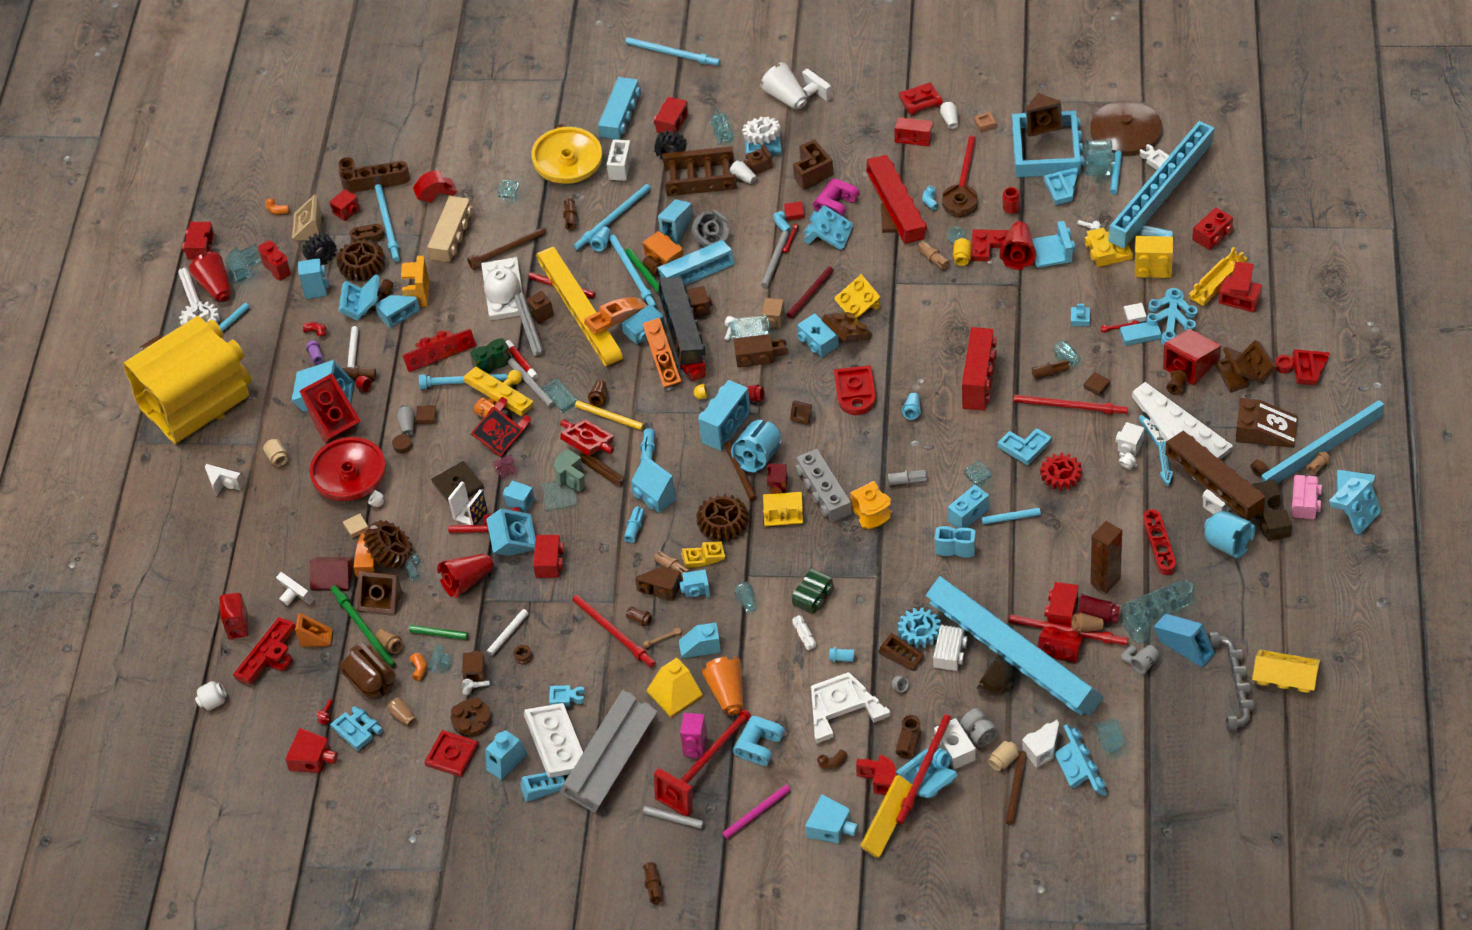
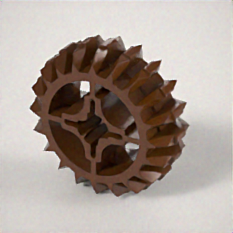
M365 238L362 241L357 239L356 242L350 241L349 245L344 244V248L340 249V252L337 254V266L341 274L345 278H349L350 281L354 279L357 282L360 279L365 281L366 278L371 279L373 275H378V272L382 271L383 266H385V254L381 246L377 242H373L372 239L368 241Z
M717 494L716 498L709 497V501L703 500V505L699 506L696 514V522L700 532L704 533L706 538L710 537L712 541L716 538L719 542L722 539H726L728 542L731 537L736 539V534L742 535V530H746L749 522L748 510L744 502H741L739 498L735 499L733 495L727 497L724 494L723 497H720Z
M379 520L372 523L364 533L365 537L363 540L365 542L364 546L368 548L367 553H370L372 555L371 558H375L377 563L380 562L383 567L387 566L389 569L401 568L411 559L413 552L412 543L408 541L409 537L404 534L405 531H401L400 527H396L393 522L389 523L387 520Z

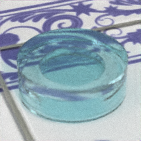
M953 227L947 232V239L951 244H954L960 238H965V231L960 227Z

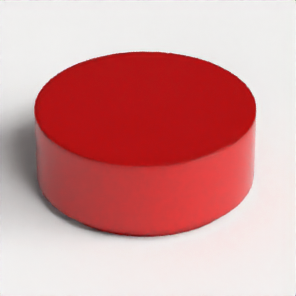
M1288 355L1278 356L1275 359L1276 370L1284 374L1291 372L1294 368L1293 358Z

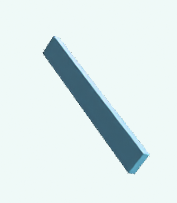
M1380 400L1373 403L1262 475L1261 482L1275 479L1277 485L1311 463L1316 458L1317 453L1330 451L1383 416L1384 403Z

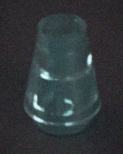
M1059 340L1053 347L1052 351L1056 357L1068 360L1074 366L1081 359L1067 341Z
M748 582L737 584L734 587V595L746 612L756 610L757 606L752 585H749Z

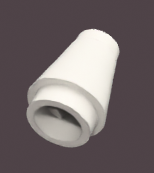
M953 102L942 104L940 114L948 128L954 129L958 127L957 106Z
M735 161L730 168V173L736 174V178L749 184L754 183L757 178L743 161Z

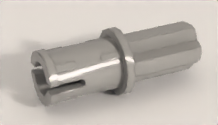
M905 470V472L889 473V486L906 483L909 485V483L927 481L926 470L909 472Z

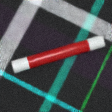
M510 340L506 341L510 353L533 380H536L538 374Z

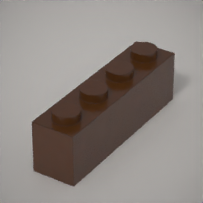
M1105 521L1091 538V585L1106 594L1121 579L1122 529L1108 521Z

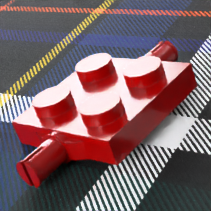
M562 419L560 422V426L567 429L561 432L560 439L582 453L590 456L598 450H603L609 455L614 452V447L609 445L613 442L614 436L586 419L579 423H570L566 419Z

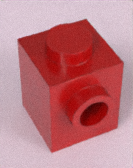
M345 189L329 201L332 214L343 221H346L359 210L357 196Z

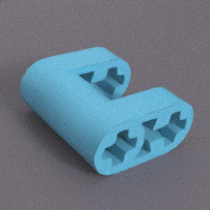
M751 716L734 746L733 752L741 759L767 766L772 758V753L767 748L757 745L760 737L780 742L785 734V729L775 722Z

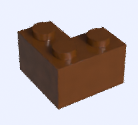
M815 139L799 146L801 160L793 164L794 179L802 189L834 175L833 160Z

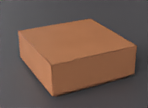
M991 112L974 116V122L980 132L997 128V123Z

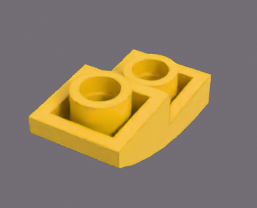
M704 542L701 548H684L681 552L685 568L706 566L725 559L722 542Z

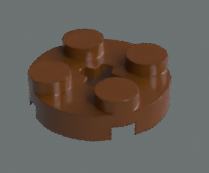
M959 185L950 186L943 192L942 206L945 211L953 214L954 217L961 218L977 208V192L967 185H964V187H959Z
M478 697L464 700L451 709L453 729L460 735L461 733L467 734V737H475L484 733L492 720L490 708ZM470 715H474V720L466 718Z

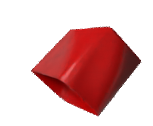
M230 593L219 596L221 621L228 639L248 637V611L242 594Z

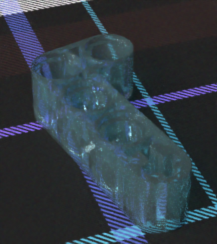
M1180 580L1125 603L1122 606L1121 622L1131 639L1137 643L1147 641L1149 638V621L1190 605L1193 600V584L1188 580Z

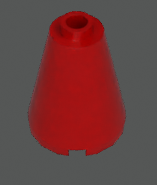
M1018 221L1012 224L1000 248L999 257L1008 268L1022 270L1023 267L1028 265L1030 267L1035 262L1036 249L1029 226L1025 222Z
M207 252L208 255L202 257V255L198 256L189 265L190 275L215 301H227L231 296V289L222 256L218 252Z
M483 553L439 562L437 573H441L442 579L439 581L445 592L450 597L455 596L454 598H457L490 573L494 564L492 558Z

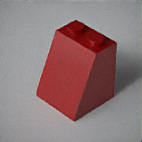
M1188 329L1164 344L1163 369L1170 373L1174 370L1184 371L1188 375L1186 382L1195 386L1215 364V361L1220 359L1221 345L1202 336L1198 332Z

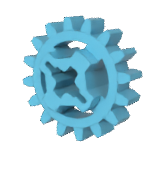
M922 607L920 611H917L915 608H913L912 613L906 611V617L901 616L900 622H898V635L901 636V639L907 641L910 646L915 644V648H918L921 644L926 648V643L933 645V639H938L941 621L937 619V614L931 615L930 609L924 612Z

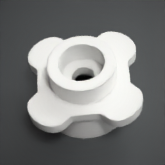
M1127 452L1125 454L1119 453L1121 458L1118 463L1128 470L1138 466L1136 458L1132 454Z

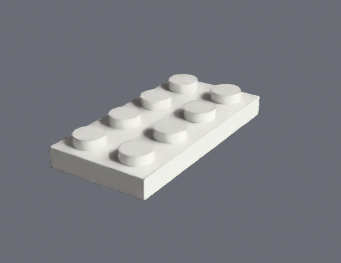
M517 257L481 263L484 280L488 273L497 268H507L513 271L520 282V294H523ZM486 297L490 321L520 316L515 297L510 299V302L507 304L492 303Z
M560 703L526 709L524 717L548 778L570 774L583 751L564 704Z

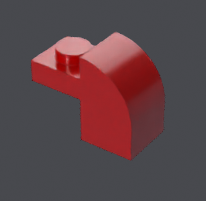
M438 170L423 174L413 186L417 200L430 203L434 201L438 193L454 197L457 192L453 180L444 178L441 171Z
M879 755L878 761L857 758L856 775L857 777L873 779V793L886 795L896 776V768L894 763L883 755Z

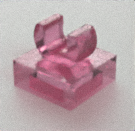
M511 454L494 461L492 464L495 472L500 470L499 474L502 478L505 477L504 469H509L511 474L515 471L512 466L514 459Z

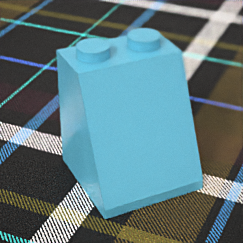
M332 360L297 372L292 401L301 411H308L299 391L332 373L351 404L354 381Z

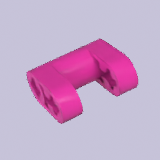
M834 178L813 202V208L818 212L825 205L843 217L846 213V208L835 200L840 198L853 203L860 196V191L854 185Z

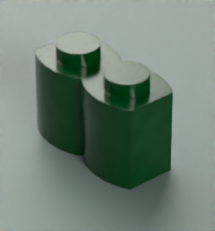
M503 338L493 340L487 346L478 347L470 353L473 368L476 366L487 374L494 371V369L505 367L508 365V360L511 359L509 346Z
M813 568L810 569L802 583L793 592L791 597L792 605L811 614H814L816 610H820L827 595H831L834 590L832 577Z

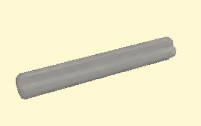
M522 293L516 294L515 302L533 355H542L543 348L525 296Z

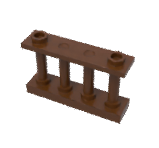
M733 146L663 154L664 171L670 170V181H665L667 196L737 189L736 174H730L729 164L734 163ZM722 165L723 175L713 176L712 166ZM705 167L706 177L695 178L694 168ZM687 169L688 179L677 180V170Z

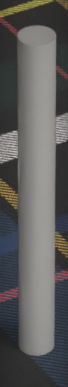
M782 231L761 283L763 288H767L789 235L787 231Z
M514 358L509 359L508 364L514 370L520 371L522 379L549 408H552L555 403Z

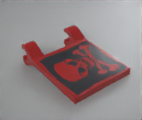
M504 397L498 400L491 411L471 432L473 437L499 457L505 453L531 421V418L525 415L519 424H516L501 411L508 401Z

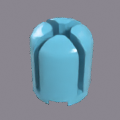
M765 420L753 421L733 444L731 449L732 458L735 457L741 465L740 468L747 472H756L762 469L780 448V431L769 421L766 424Z

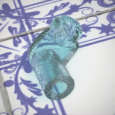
M416 553L412 556L410 555L409 559L405 562V567L411 580L420 576L415 564L420 563V558Z

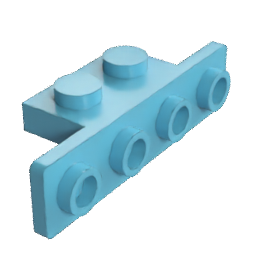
M1066 724L1064 729L1071 742L1054 754L1069 785L1075 788L1089 779L1094 790L1105 797L1108 795L1105 790L1106 783L1098 776L1096 772L1098 767L1090 759V751L1082 743L1080 731L1076 727L1072 728Z

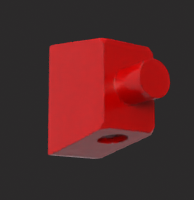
M299 728L285 761L289 771L319 773L322 771L325 762L331 764L337 762L338 753L331 751L327 738Z

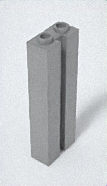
M622 690L566 779L560 793L595 813L645 733L657 710L649 703H639L636 701L634 694Z

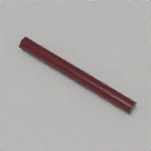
M827 267L787 313L788 318L792 319L834 272L832 267Z

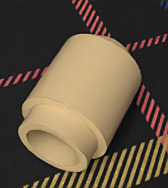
M271 439L265 443L263 451L271 464L280 467L287 463L288 454L278 439Z
M1003 741L990 754L988 762L992 768L998 772L1002 769L1005 770L1019 756L1017 746L1011 741Z

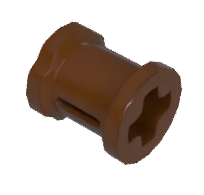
M1174 370L1171 373L1172 379L1166 385V389L1169 393L1178 395L1183 392L1182 386L1187 381L1188 375L1182 370Z

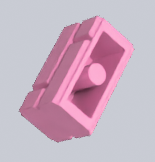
M1294 476L1293 518L1314 520L1316 512H1320L1321 500H1317V496L1321 497L1322 485H1318V478L1316 476Z

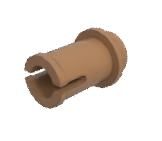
M1324 451L1316 454V458L1306 466V469H1310L1308 471L1310 474L1316 475L1324 465L1327 466L1330 463L1331 458L1328 453Z

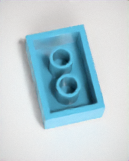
M730 380L720 387L716 397L710 400L708 407L704 412L700 413L698 418L703 444L722 451L725 447L724 443L731 439L751 412L747 387Z

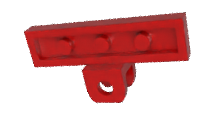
M278 617L234 672V678L251 685L267 664L269 667L279 671L286 670L293 661V658L290 654L286 653L288 652V647L284 642L296 629L295 623ZM281 660H286L283 664L279 663Z

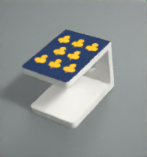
M462 481L448 498L453 519L466 525H477L488 511L483 490L480 489L474 498L469 501L465 483ZM467 511H468L469 517H466V516H465V513H466Z

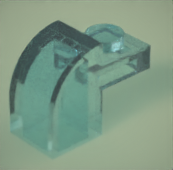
M256 244L241 251L235 247L228 253L226 262L230 276L235 284L252 277L249 266L262 261Z

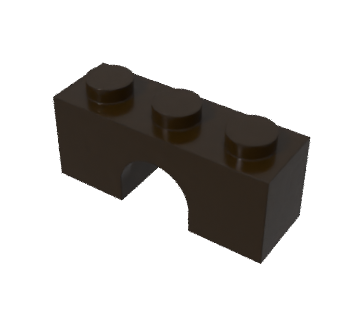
M1275 479L1252 484L1255 489L1261 491L1265 496L1264 510L1255 515L1256 519H1260L1262 534L1266 535L1268 541L1291 537L1292 523L1287 510L1275 511L1271 509L1279 507L1280 492Z

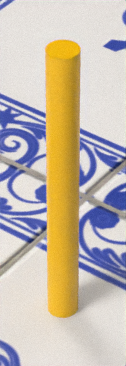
M578 400L575 403V407L641 431L644 428V423Z

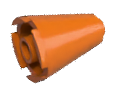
M727 656L714 659L706 664V669L703 667L701 669L704 679L723 712L729 715H736L743 708L742 667L740 659L734 656V660H728Z

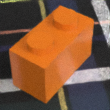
M660 231L642 242L644 255L652 256L655 261L662 265L683 257L682 247L678 244L676 245L667 235L662 234Z

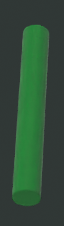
M410 625L409 632L462 640L468 639V632L419 625Z

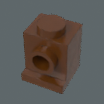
M761 145V148L745 154L746 159L744 163L755 175L773 168L772 155L765 145Z

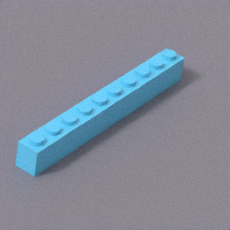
M1198 121L1112 222L1109 228L1108 242L1122 248L1128 245L1213 144L1214 127Z

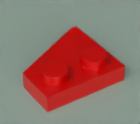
M1294 349L1292 358L1296 384L1315 385L1330 353Z

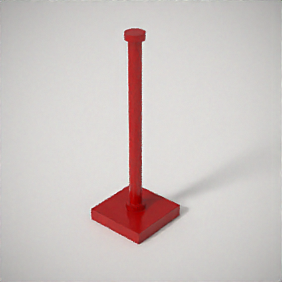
M743 709L739 713L740 716L680 780L658 768L654 772L655 800L683 816L689 817L693 813L692 786L688 785V783L745 721H749L751 714Z

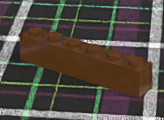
M1183 430L1166 441L1165 455L1243 519L1249 520L1264 510V494L1255 489L1246 479L1239 476L1234 469L1229 468L1219 457L1213 455L1205 446L1198 443L1193 436Z

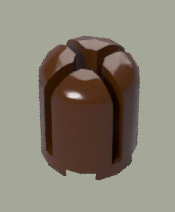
M360 643L349 650L351 653L345 661H340V672L366 699L375 700L380 698L381 695L387 694L394 686L395 671L371 645Z

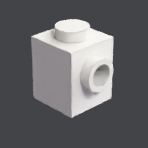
M1126 422L1122 431H1119L1116 436L1115 442L1118 443L1117 451L1124 454L1127 452L1136 456L1144 441V427Z

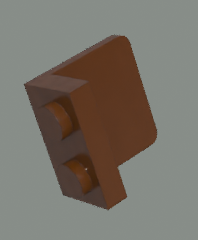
M1254 340L1243 353L1228 347L1223 349V352L1226 354V360L1234 366V372L1240 377L1244 376L1251 381L1263 383L1277 369L1271 357L1257 340Z

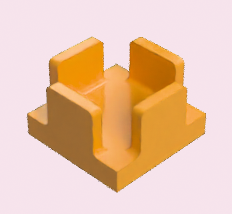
M417 256V262L402 264L401 278L415 279V285L402 287L403 296H415L420 303V307H428L429 274L425 257Z

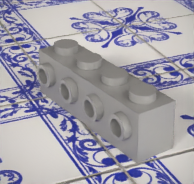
M818 449L796 457L797 465L795 470L799 477H803L806 489L811 490L814 502L819 503L822 515L824 517L827 516L830 523L851 515V502Z

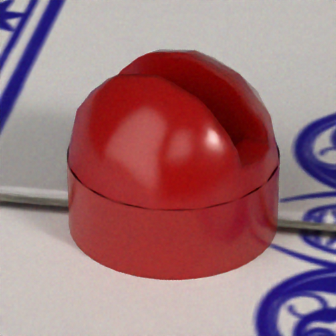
M359 376L355 383L359 390L366 392L371 387L372 381L366 376Z

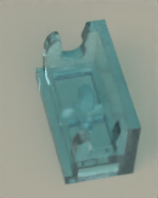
M767 315L733 319L728 323V326L731 328L729 333L730 339L770 333Z

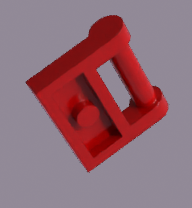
M931 82L899 92V98L909 115L943 104L942 97L937 93Z

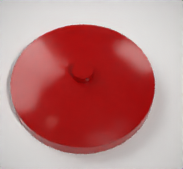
M346 437L334 440L323 446L313 457L309 473L314 488L322 496L336 501H351L370 494L380 485L386 473V462L383 452L375 443L364 438Z

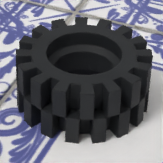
M665 130L664 133L660 132L657 135L654 153L656 152V156H660L659 159L662 160L664 153L686 151L687 140L682 134L679 136L677 131L673 133V130H670V133Z
M319 232V235L315 233L313 234L314 237H308L309 241L305 240L304 243L306 245H302V253L307 260L320 259L321 266L323 263L326 265L328 260H333L332 256L335 257L337 246L327 233Z

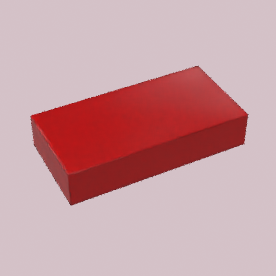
M1235 261L1229 294L1248 296L1254 264Z

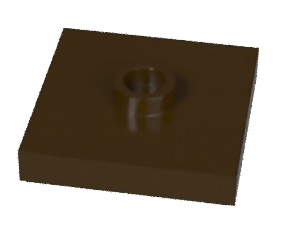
M464 461L431 479L433 485L448 503L449 496L461 481L465 483L468 497L477 493L480 489H484L483 483Z

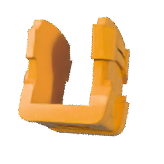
M875 481L850 492L851 508L860 517L859 522L862 529L870 530L879 527L891 519L892 511L888 508L891 506V498L878 489Z

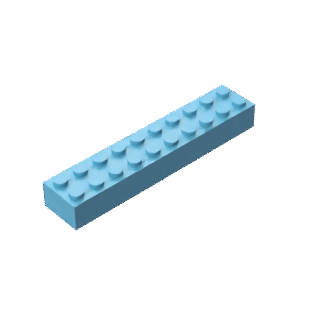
M939 576L925 595L931 599L929 603L942 611L944 615L958 623L959 626L970 632L975 638L989 646L991 650L1001 655L1006 661L1017 667L1022 673L1032 678L1034 682L1048 690L1053 696L1080 715L1085 713L1091 716L1105 697L944 578Z

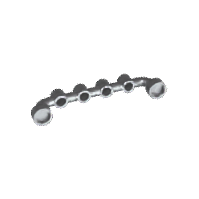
M1209 632L1208 638L1212 648H1219V644H1223L1228 649V661L1232 667L1231 673L1235 681V693L1239 699V711L1242 713V718L1237 720L1236 716H1226V729L1228 733L1237 732L1239 727H1244L1248 724L1250 712L1254 711L1253 700H1247L1246 695H1250L1249 683H1243L1242 679L1246 678V667L1239 665V662H1242L1243 659L1242 650L1236 649L1233 641L1229 638L1219 636L1218 632Z

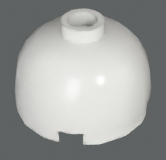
M507 268L492 270L484 280L485 296L492 303H509L510 299H513L516 294L521 292L518 277Z

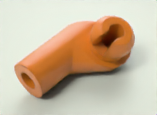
M266 199L265 207L272 214H289V205L278 206L275 204V199Z
M414 653L410 656V662H413L412 664L416 666L412 678L416 681H421L428 665L422 654Z

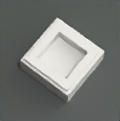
M1142 303L1124 306V313L1128 323H1132L1134 320L1138 322L1147 320Z

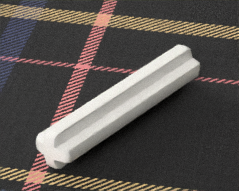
M185 267L179 269L178 272L191 307L192 303L198 305L199 298L188 269Z

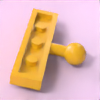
M476 366L464 376L465 383L498 402L501 397L506 398L508 401L505 407L521 417L533 407V400L510 387L512 384L516 385L522 381V374L518 370L510 371L508 379L503 383Z

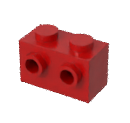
M1215 207L1193 227L1192 240L1211 250L1215 245H1219L1226 235L1232 232L1233 217Z

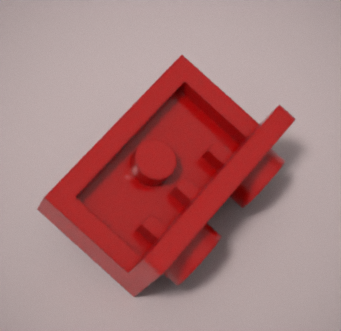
M1052 626L1044 627L1039 635L1038 648L1052 658L1076 662L1084 635H1080L1075 631H1062Z

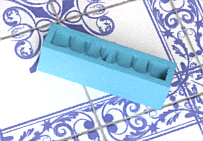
M721 240L658 267L661 278L681 277L683 284L688 285L735 265L732 250Z

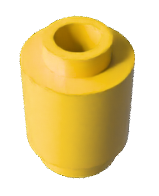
M960 238L954 242L953 260L958 266H966L971 260L972 243L969 240Z

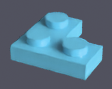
M1036 428L1025 440L1009 431L997 443L998 448L1024 464L1029 465L1052 442V437Z

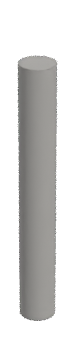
M644 806L643 814L699 829H703L704 821L648 806Z

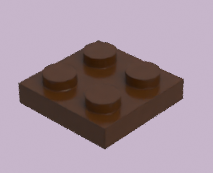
M850 312L824 314L821 320L844 342L870 340L873 334L867 329L865 324L855 318L856 316Z

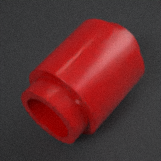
M1015 187L1006 188L1002 194V209L1006 213L1013 214L1020 210V192Z

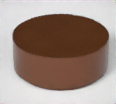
M404 434L396 436L392 441L393 448L398 453H406L412 447L410 437Z
M1258 459L1250 465L1252 472L1259 478H1262V475L1269 471L1268 466Z

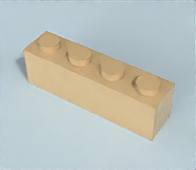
M448 197L427 247L430 260L451 262L452 257L456 255L457 245L462 241V233L467 229L468 219L473 214V207L470 205L469 199Z

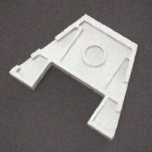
M849 672L811 686L816 744L834 738L833 731L827 720L862 707H866L873 723L890 717L889 709L887 707L884 708L875 696H871L866 691V688Z

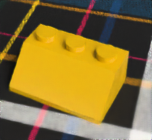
M1259 649L1255 659L1252 680H1256L1257 684L1260 685L1273 683L1282 689L1296 687L1300 692L1310 693V690L1314 691L1316 687L1320 660Z

